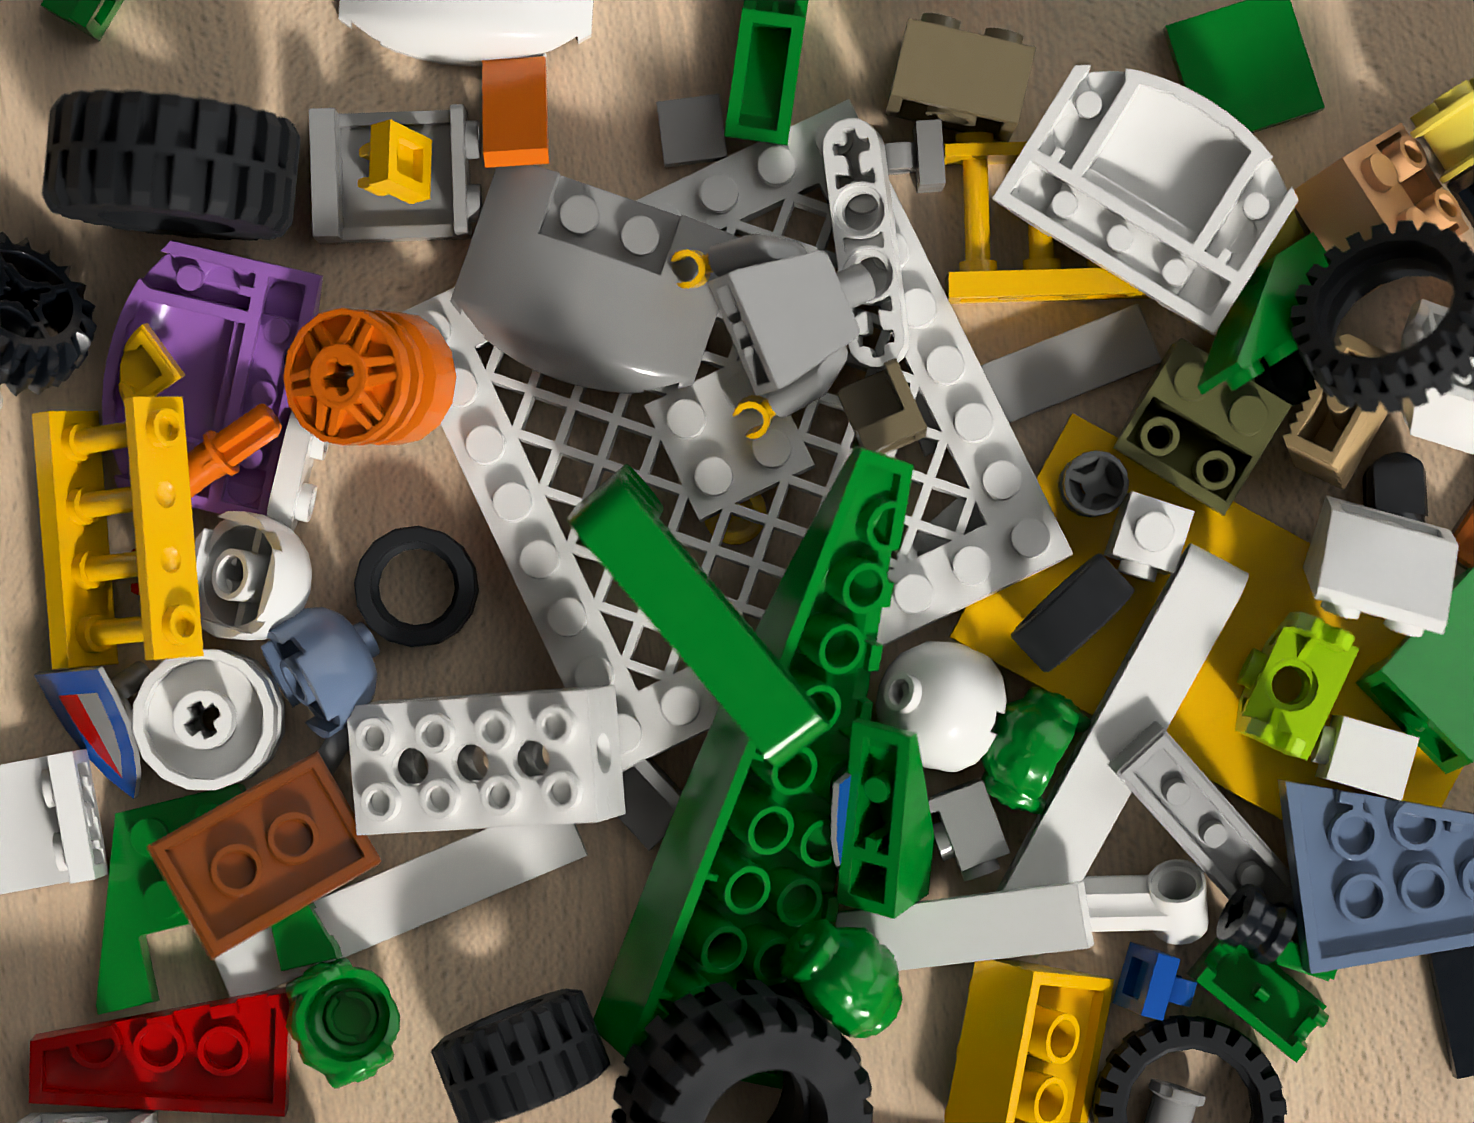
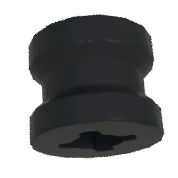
M1245 884L1231 896L1219 917L1216 935L1219 940L1229 946L1242 945L1247 948L1251 959L1261 965H1267L1273 962L1290 942L1297 924V912L1285 903L1278 902L1273 904L1266 900V894L1262 889L1253 884Z

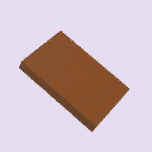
M318 751L147 846L148 853L211 961L382 862L368 836L357 835L355 814Z

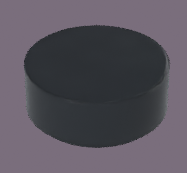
M1299 349L1272 366L1268 365L1264 357L1259 359L1265 371L1254 378L1255 383L1292 406L1307 401L1310 398L1308 391L1317 389L1314 381L1315 378L1307 368Z

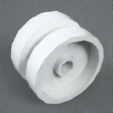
M203 649L204 656L165 659L144 679L133 704V735L142 758L162 779L187 790H218L254 777L274 758L285 734L286 705L276 680L257 660L234 650ZM217 707L221 714L213 722L216 731L208 729L203 723L202 716L207 708Z

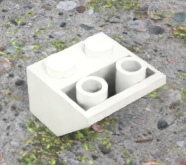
M1326 495L1303 569L1314 598L1322 601L1320 607L1327 612L1349 619H1358L1360 612L1385 618L1384 625L1409 636L1421 637L1424 629L1443 634L1448 619L1459 544L1449 529Z

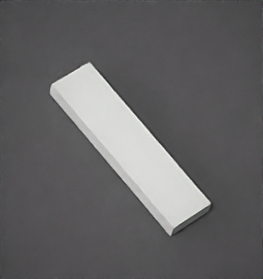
M1084 881L919 901L895 919L861 909L845 910L838 912L835 922L836 927H865L875 935L879 944L885 945L895 956L894 959L897 961L898 971L1088 949L1094 945Z

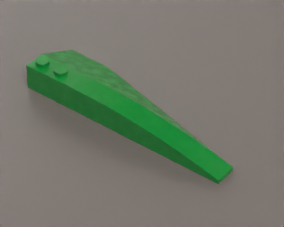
M858 445L854 446L797 548L755 631L757 635L811 697L831 726L782 767L776 768L720 705L679 798L593 1018L599 1035L624 1058L633 1043L641 1046L649 1035L644 1028L657 1015L662 1020L675 1010L672 1003L689 993L695 998L705 995L704 987L707 985L726 981L733 989H736L737 982L742 979L761 980L768 987L778 984L792 990L802 1000H807L799 983H794L781 975L780 963L784 956L787 942L801 926L820 919H826L830 923L837 920L839 903H837V894L834 893L838 870L834 863L831 844L833 783L848 772L852 721L857 718L871 720L873 702L867 698L871 671H879L883 645L877 642L882 608H890L894 582L888 579L892 551L900 548L914 465L906 461ZM783 1070L757 1072L740 1081L782 1089Z

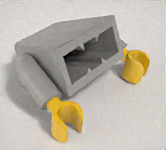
M756 233L712 245L709 248L708 254L690 249L674 253L671 262L692 257L698 264L697 276L689 282L677 283V286L681 288H698L709 280L711 273L714 272L718 276V278L708 281V284L756 394L744 397L736 406L733 417L747 408H754L763 416V423L747 431L745 435L747 438L756 439L763 436L767 432L774 416L778 415L781 418H785L823 397L828 392L848 360L846 345L860 335L859 326L851 309L874 299L876 295L874 281L864 265L857 263L836 273L829 255L824 250L807 253L798 241ZM767 393V398L759 396Z

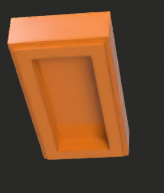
M545 56L482 60L483 157L485 168L549 164L548 89Z

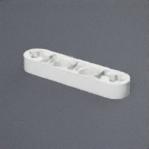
M846 118L836 122L828 129L823 140V158L838 272L867 258H878L885 264L888 273L884 287L876 292L874 299L863 303V305L878 306L891 300L892 311L879 310V317L882 329L894 332L895 334L894 342L884 346V355L877 357L874 349L863 346V337L873 334L872 314L863 312L858 315L857 307H854L851 310L859 326L860 335L848 343L851 354L858 362L874 369H883L885 362L896 358L899 363L905 357L909 348L910 338L886 151L882 136L873 126L859 118ZM856 132L857 137L863 142H870V149L861 152L859 155L861 174L868 177L875 173L876 182L874 184L853 182L841 188V178L854 179L851 161L845 156L838 155V147L848 145V134ZM861 194L873 196L879 206V216L876 222L865 230L852 229L847 224L845 218V209L849 201Z

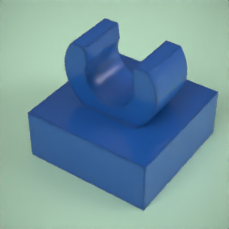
M1130 942L1113 1003L1141 1016L1163 1021L1168 1002L1191 1007L1197 982L1177 975L1180 958L1149 946Z

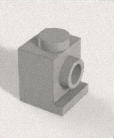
M976 778L929 796L931 814L937 812L940 822L933 824L934 840L943 862L954 858L964 881L973 880L998 870L1000 866L997 858L1009 854L1010 851L983 780Z

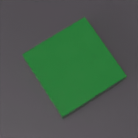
M1245 0L1166 25L1163 28L1180 85L1207 98L1228 112L1251 133L1312 115L1325 109L1290 0Z

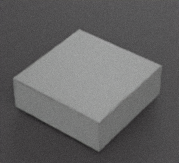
M719 94L656 102L665 168L720 161L727 157Z

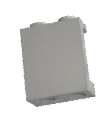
M463 104L450 105V110L339 114L335 108H309L313 237L320 244L472 239L471 223L478 222L483 203L481 184H470L469 159H480L481 142L479 121H468V113ZM391 119L432 139L431 191L429 200L409 204L389 194L377 196L358 187V179L369 177V160L359 156V148L370 142L372 124Z

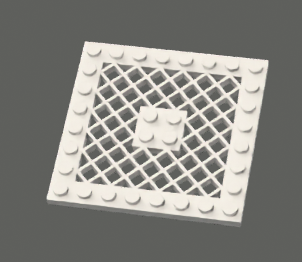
M847 99L791 126L788 146L757 142L636 201L681 216V214L734 236L737 234L747 236L756 233L798 241L784 236L793 208L796 207L826 217L816 247L801 241L798 242L807 253L824 250L829 255L833 267L838 268L836 253L826 250L833 228L823 158V140L828 129L836 122L846 118H858L850 99ZM856 132L848 134V145L838 147V155L845 156L851 161L854 179L841 178V188L853 182L874 184L876 182L875 173L868 177L861 174L859 163L860 153L870 149V142H863L857 137ZM891 183L890 190L910 336L909 348L903 358L910 373L902 372L915 400L918 391H920L938 430L927 427L926 437L922 438L937 443V447L927 474L913 470L911 482L923 487L912 517L905 515L904 527L908 528L898 558L897 560L893 558L890 560L888 579L894 582L890 608H882L877 642L881 643L883 647L1073 555ZM820 188L827 203L804 195ZM861 194L849 201L845 209L847 224L855 230L870 228L879 216L878 203L870 195ZM782 206L773 232L747 223ZM878 258L862 260L860 264L864 265L869 271L875 284V290L878 292L887 281L888 272L886 266ZM453 287L402 312L418 315L437 328L452 351L457 378L453 403L441 422V426L564 687L615 685L623 772L634 767V764L644 759L657 756L709 731L721 704L689 667L676 673L681 657L673 648L665 671L632 660L643 628L645 627L656 632L659 631L639 608L637 613L605 602L614 579L606 569H604L594 597L575 555L599 564L601 563L589 548L578 545L580 538L572 527L566 539L547 498L575 508L577 504L599 487L604 471L614 474L624 465L609 460L619 429L651 439L641 469L634 470L648 486L678 496L667 528L681 545L706 553L701 568L708 577H710L716 557L749 568L738 600L726 598L742 617L745 614L761 620L765 610L748 604L759 572L782 579L786 571L784 568L763 561L774 530L803 539L808 530L807 528L778 519L788 489L790 487L822 498L821 506L852 451L851 446L855 438L854 431L849 422L841 445L808 434L819 403L844 411L839 397L826 393L823 397L806 406L799 429H797L791 415L785 418L776 415L763 436L756 439L747 438L745 436L747 431L763 423V416L758 410L747 408L733 417L736 406L744 397L756 395L734 343L728 358L708 351L704 352L701 362L719 368V370L694 381L693 386L678 389L679 383L653 390H646L663 396L644 405L655 428L624 418L632 393H620L614 411L610 413L582 403L587 389L585 387L575 385L569 399L540 389L545 374L535 370L532 371L528 384L500 375L498 371L505 353L494 346L485 368L478 351L491 345V343L478 331L463 310L460 315L452 305L450 300L455 289ZM890 300L878 305L879 310L892 311V301ZM857 308V314H858V315L861 314V313H863V312H868V311H865V310H862V309ZM719 310L716 321L725 323ZM870 313L872 314L873 327L881 330L875 347L877 357H881L884 355V346L888 344L891 334L894 340L895 334L894 332L882 329L879 315ZM847 352L848 360L844 365L867 372L865 378L883 370L858 362L851 353ZM494 385L523 395L513 425ZM767 393L759 396L767 398ZM535 399L566 410L555 441L524 431ZM577 414L608 424L597 456L567 445ZM521 442L551 452L540 482ZM662 444L682 485L651 475ZM806 446L837 456L826 487L797 477L815 468V464ZM946 448H948L967 488L936 478ZM897 449V450H894V451H892V452H890V453H888V454H886V455L895 458L898 449ZM562 456L593 466L582 498L551 488ZM778 486L768 515L738 505ZM932 489L966 501L955 532L921 520ZM689 500L700 523L720 514L710 543L678 532ZM976 505L985 525L964 535L973 507ZM731 515L764 526L753 558L721 547ZM917 532L948 542L906 562L907 558L903 556V551L907 556L909 555ZM602 613L633 623L622 654ZM629 670L660 681L638 690Z

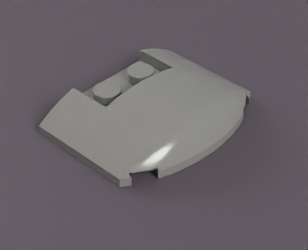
M535 165L497 167L450 302L460 315L463 310L478 331L484 335V338L497 349L523 365L557 380L585 388L619 393H644V390H653L679 383L678 389L685 388L694 384L719 311L708 281L718 278V276L713 272L703 286L698 288H681L676 284L693 280L698 273V264L692 257L677 262H671V258L674 253L687 249L708 254L709 248L712 245L739 237L681 214V216L561 176L556 171Z

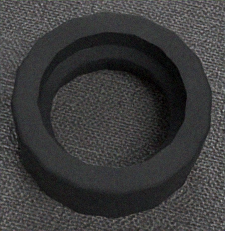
M422 526L397 528L375 540L360 559L354 580L357 607L368 626L387 641L408 647L440 644L457 634L473 614L479 593L476 567L465 548L446 533ZM423 549L434 552L447 563L453 574L455 590L452 602L442 616L430 623L413 625L399 621L387 611L381 600L379 583L383 569L393 557L406 550Z
M1096 554L1038 604L1011 633V638L1043 672H1049L1072 655L1105 625L1130 599L1134 593V588L1102 554Z

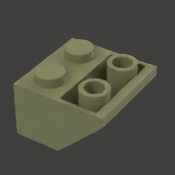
M1180 338L1171 344L1162 362L1144 388L1113 449L1224 516L1292 405L1251 380L1234 391H1231L1224 381L1202 395L1197 385L1209 354L1185 339Z

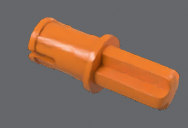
M264 403L258 404L218 433L213 430L207 431L203 434V441L187 453L191 498L225 474L233 476L238 473L241 461L279 436L282 424L268 405Z

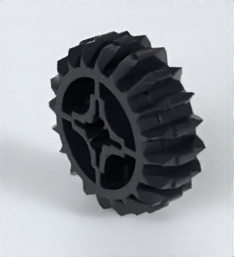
M2 231L0 233V385L2 383L6 384L15 396L27 388L40 395L46 388H50L51 385L59 387L62 382L68 380L74 370L79 369L88 356L89 352L87 350L91 346L94 332L97 328V325L92 321V314L96 306L84 299L87 285L70 280L71 266L56 265L50 260V250L41 254L31 249L27 238L18 244H13Z

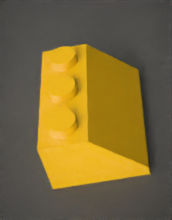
M1012 959L975 962L968 986V1000L961 1037L956 1050V1063L949 1101L945 1109L944 1123H1088L1115 979Z

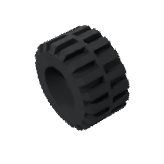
M561 989L491 1014L448 1034L431 1050L458 1123H495L530 1111L591 1083L600 1077L610 1065V1060L583 991L576 989Z

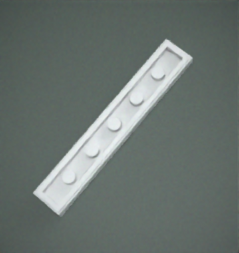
M576 824L486 828L326 895L314 902L316 906L314 910L329 935L334 936L341 948L342 958L586 857L588 853ZM271 927L214 959L230 997L269 990L302 976L305 970L317 965L312 964L281 971ZM335 959L329 960V961H325L324 963L332 962V961H334Z

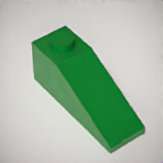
M857 718L852 721L848 774L851 775L839 870L837 903L895 919L929 894L934 830L918 736L915 732Z

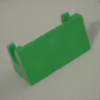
M1217 936L1186 973L1296 1063L1308 1049L1305 1042L1308 1035L1317 1026L1320 1028L1324 1027L1328 1022L1329 1015L1324 1011L1327 1006L1275 963L1271 962L1267 965H1261L1250 958L1247 948L1242 945L1229 946L1219 940Z

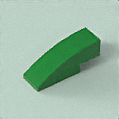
M744 0L724 137L788 146L809 0Z

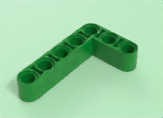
M625 464L576 505L568 517V522L594 556L759 751L776 768L782 767L831 726L829 721L811 697L660 520L664 509L662 503L640 475L630 465Z

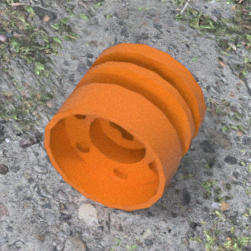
M338 308L316 315L298 331L287 352L283 380L288 405L304 429L324 442L343 446H362L369 444L402 445L422 440L441 424L452 405L457 376L452 351L440 331L420 316L397 311Z

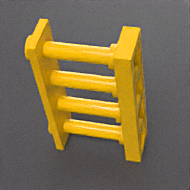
M967 132L955 135V143L944 145L945 166L963 165L965 261L959 262V272H948L945 277V294L950 304L1152 299L1086 259V268L1061 269V259L1054 258V238L1048 237L1030 224H1028L1029 259L1023 260V270L997 271V261L991 260L988 164H1014L1027 142H994L993 133Z
M183 397L124 398L126 422L99 426L98 411H45L32 414L52 669L119 664L117 644L144 642L145 661L204 656ZM128 448L131 486L105 490L102 452ZM133 512L136 551L110 554L107 516ZM138 577L141 616L115 618L112 580Z

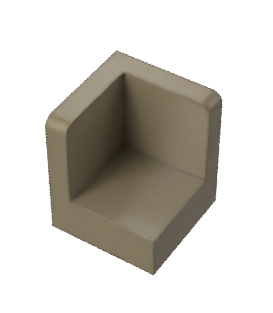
M896 358L885 362L882 371L839 390V400L861 447L882 454H888L926 437L927 426Z

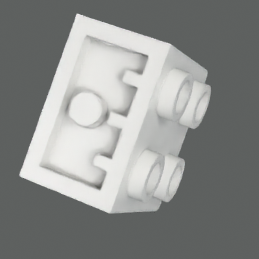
M75 750L1 764L0 895L66 882L72 884L94 880L108 875L109 867L88 750Z

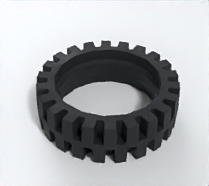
M1412 220L1398 221L1395 233L1390 232L1386 223L1372 226V238L1364 241L1360 232L1347 237L1346 240L1350 249L1343 253L1334 245L1324 254L1328 266L1325 268L1314 263L1306 273L1311 285L1300 284L1296 291L1295 298L1298 305L1291 307L1290 316L1294 325L1291 328L1294 341L1307 368L1322 390L1331 398L1335 396L1338 402L1344 406L1352 408L1357 403L1363 412L1376 413L1381 401L1386 411L1391 413L1402 411L1403 398L1409 397L1416 408L1429 403L1426 391L1433 387L1441 397L1453 390L1454 387L1449 378L1452 374L1465 380L1474 371L1470 357L1474 358V252L1465 240L1461 242L1458 235L1446 228L1441 233L1436 224L1425 221L1419 230H1417ZM1432 276L1449 282L1452 285L1454 295L1449 311L1431 333L1411 347L1382 357H1352L1338 351L1335 347L1334 339L1340 321L1357 300L1377 286L1403 277Z
M1176 1015L1169 1016L1168 1019L1163 1021L1156 1019L1144 1024L1145 1027L1137 1032L1132 1031L1122 1039L1124 1042L1116 1050L1113 1048L1105 1059L1107 1063L1103 1071H1099L1095 1083V1097L1092 1100L1094 1123H1128L1126 1108L1131 1088L1146 1066L1167 1053L1195 1049L1218 1055L1236 1069L1248 1089L1251 1108L1249 1123H1284V1115H1287L1286 1100L1282 1094L1281 1088L1283 1087L1278 1074L1260 1048L1238 1030L1222 1022L1201 1016Z

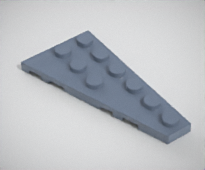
M1277 779L1294 909L1297 912V932L1302 970L1314 974L1474 946V813Z

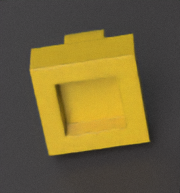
M391 119L372 124L370 142L359 148V156L369 160V177L358 179V187L377 196L389 194L409 204L429 200L431 191L432 139Z

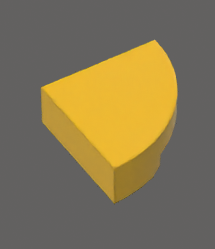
M148 323L142 324L127 340L119 370V392L123 403L126 397H156L185 376V373Z

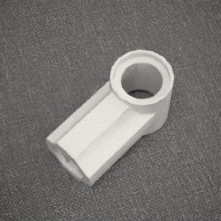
M1174 859L1165 861L1157 865L1149 875L1085 876L1083 879L1092 932L1153 931L1159 939L1169 944L1183 945L1200 939L1207 931L1209 917L1205 875L1198 865L1188 860Z

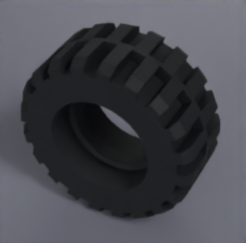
M94 90L93 92L73 91L71 94L65 93L61 95L50 109L42 197L48 209L54 214H61L62 217L68 219L82 220L84 223L105 225L116 229L187 238H212L215 240L240 239L244 241H258V239L271 240L277 237L281 238L293 223L301 139L294 124L287 118L277 117L275 113L251 109L250 106L236 103L228 104L201 97L192 98L179 94H156L125 90V92L112 90Z
M752 979L738 981L736 989H733L726 981L707 985L704 987L705 995L695 998L689 993L672 1003L675 1010L662 1020L657 1015L644 1028L649 1035L641 1046L633 1043L623 1063L629 1070L627 1076H618L616 1079L612 1097L621 1107L614 1109L611 1115L612 1123H705L715 1102L736 1082L757 1072L783 1070L781 1096L775 1111L766 1123H872L873 1106L866 1100L871 1097L872 1093L869 1074L861 1066L862 1057L853 1044L835 1026L819 1014L807 1000H802L792 990L778 984L768 987L761 980Z

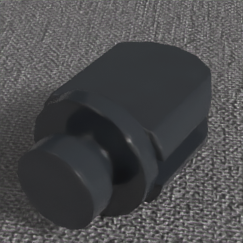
M1402 452L1385 454L1373 462L1366 469L1362 477L1364 506L1425 523V516H1428L1426 471L1422 462L1414 456Z

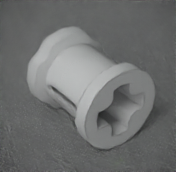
M1151 1078L1148 1088L1153 1092L1144 1123H1192L1196 1107L1204 1106L1206 1096L1171 1082Z

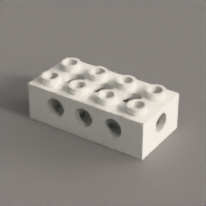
M615 685L382 700L355 706L352 714L347 718L357 835L593 823L626 814ZM543 746L549 755V766L543 760ZM483 751L488 758V769L483 761ZM425 757H426L427 762H428V771H427V769H426L425 762H424V758H425Z

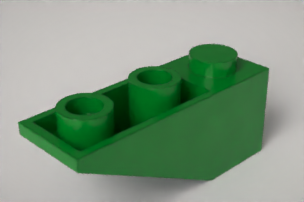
M1314 232L1255 269L1218 328L1197 385L1202 395L1224 381L1230 390L1234 391L1265 371L1259 361L1260 358L1264 357L1268 365L1272 366L1298 349L1291 330L1294 325L1290 318L1291 307L1298 305L1295 298L1296 291L1300 284L1311 285L1306 273L1314 263L1325 268L1328 266L1324 257L1326 251Z

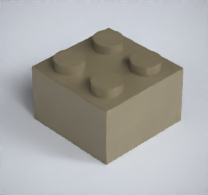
M923 13L921 21L908 18L885 115L914 122L941 119L942 128L962 133L989 132L994 134V140L1009 142L1019 123L1036 47L1022 44V35L1005 29L986 28L984 35L959 30L960 21L941 14Z

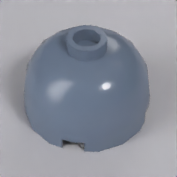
M324 607L302 609L294 617L269 630L266 638L271 640L261 646L268 667L291 706L295 707L302 703L315 715L305 723L321 738H329L347 727V719L352 714L355 706L371 703L375 696L378 676L373 658L380 654V650L374 636L365 624L358 622L352 625L343 615Z

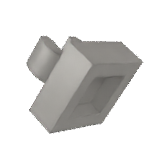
M942 120L916 121L912 130L913 142L884 144L888 174L900 175L915 172L917 193L942 192L946 184Z

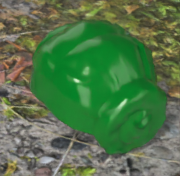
M1031 687L1026 692L1024 698L1006 703L1005 714L996 712L995 723L990 731L998 735L987 753L981 758L985 771L980 780H983L987 793L997 798L1002 805L1009 806L1012 810L1019 809L1020 811H1029L1033 814L1041 815L1047 805L1041 795L1044 793L1054 773L1056 764L1074 737V732L1087 731L1091 725V720L1080 712L1078 706L1072 700L1065 699V696L1059 693H1050L1040 687Z
M820 919L801 926L787 942L784 956L780 963L781 975L794 983H799L807 1001L843 1035L849 1038L862 1039L876 1036L889 1027L897 1018L901 1008L903 995L901 987L898 985L899 971L897 961L894 959L895 956L885 945L879 944L875 935L865 927H835L828 920Z
M345 957L338 958L332 962H320L305 970L302 976L286 985V995L290 1002L286 1028L291 1038L298 1043V1052L303 1064L324 1074L328 1083L333 1088L339 1089L351 1082L359 1083L377 1074L379 1068L387 1065L394 1059L392 1045L400 1030V1013L386 983L372 970L354 967L350 960Z

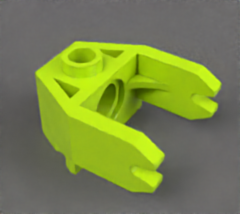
M1290 612L1266 641L1262 652L1253 648L1241 668L1237 683L1245 686L1238 703L1235 731L1288 756L1300 757L1307 761L1360 649L1352 645L1355 637L1341 628L1324 623L1318 617L1304 612ZM1288 666L1297 671L1301 678L1302 687L1296 699L1289 703H1282L1272 691V680L1278 670Z

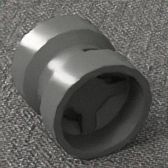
M1097 450L1083 453L1068 462L1060 473L1058 482L1060 499L1067 509L1078 516L1088 518L1108 514L1119 507L1127 496L1129 486L1127 470L1121 461L1108 452Z

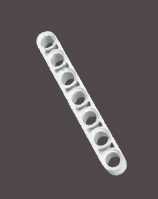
M1192 543L1186 547L1179 559L1175 574H1170L1090 719V727L1087 731L1083 732L1048 795L1045 811L1041 815H1037L996 891L1083 881L1132 793L1107 764L1154 721H1157L1167 730L1246 586L1249 573ZM1040 954L1030 956L1037 959L1040 956Z

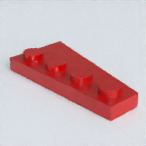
M282 987L35 1034L30 1041L29 1103L285 1117L289 1109L291 1035L286 1028L290 1005L286 995V988Z

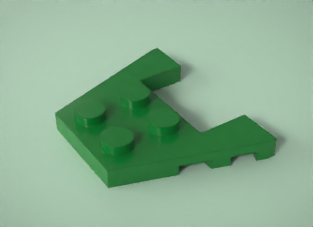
M244 784L229 785L218 790H209L115 813L96 998L98 1015L160 1001L146 937L149 934L190 925L148 853L147 846L246 791L247 789ZM314 902L271 926L281 971L342 958L341 948L334 936L329 935L314 910L316 908Z

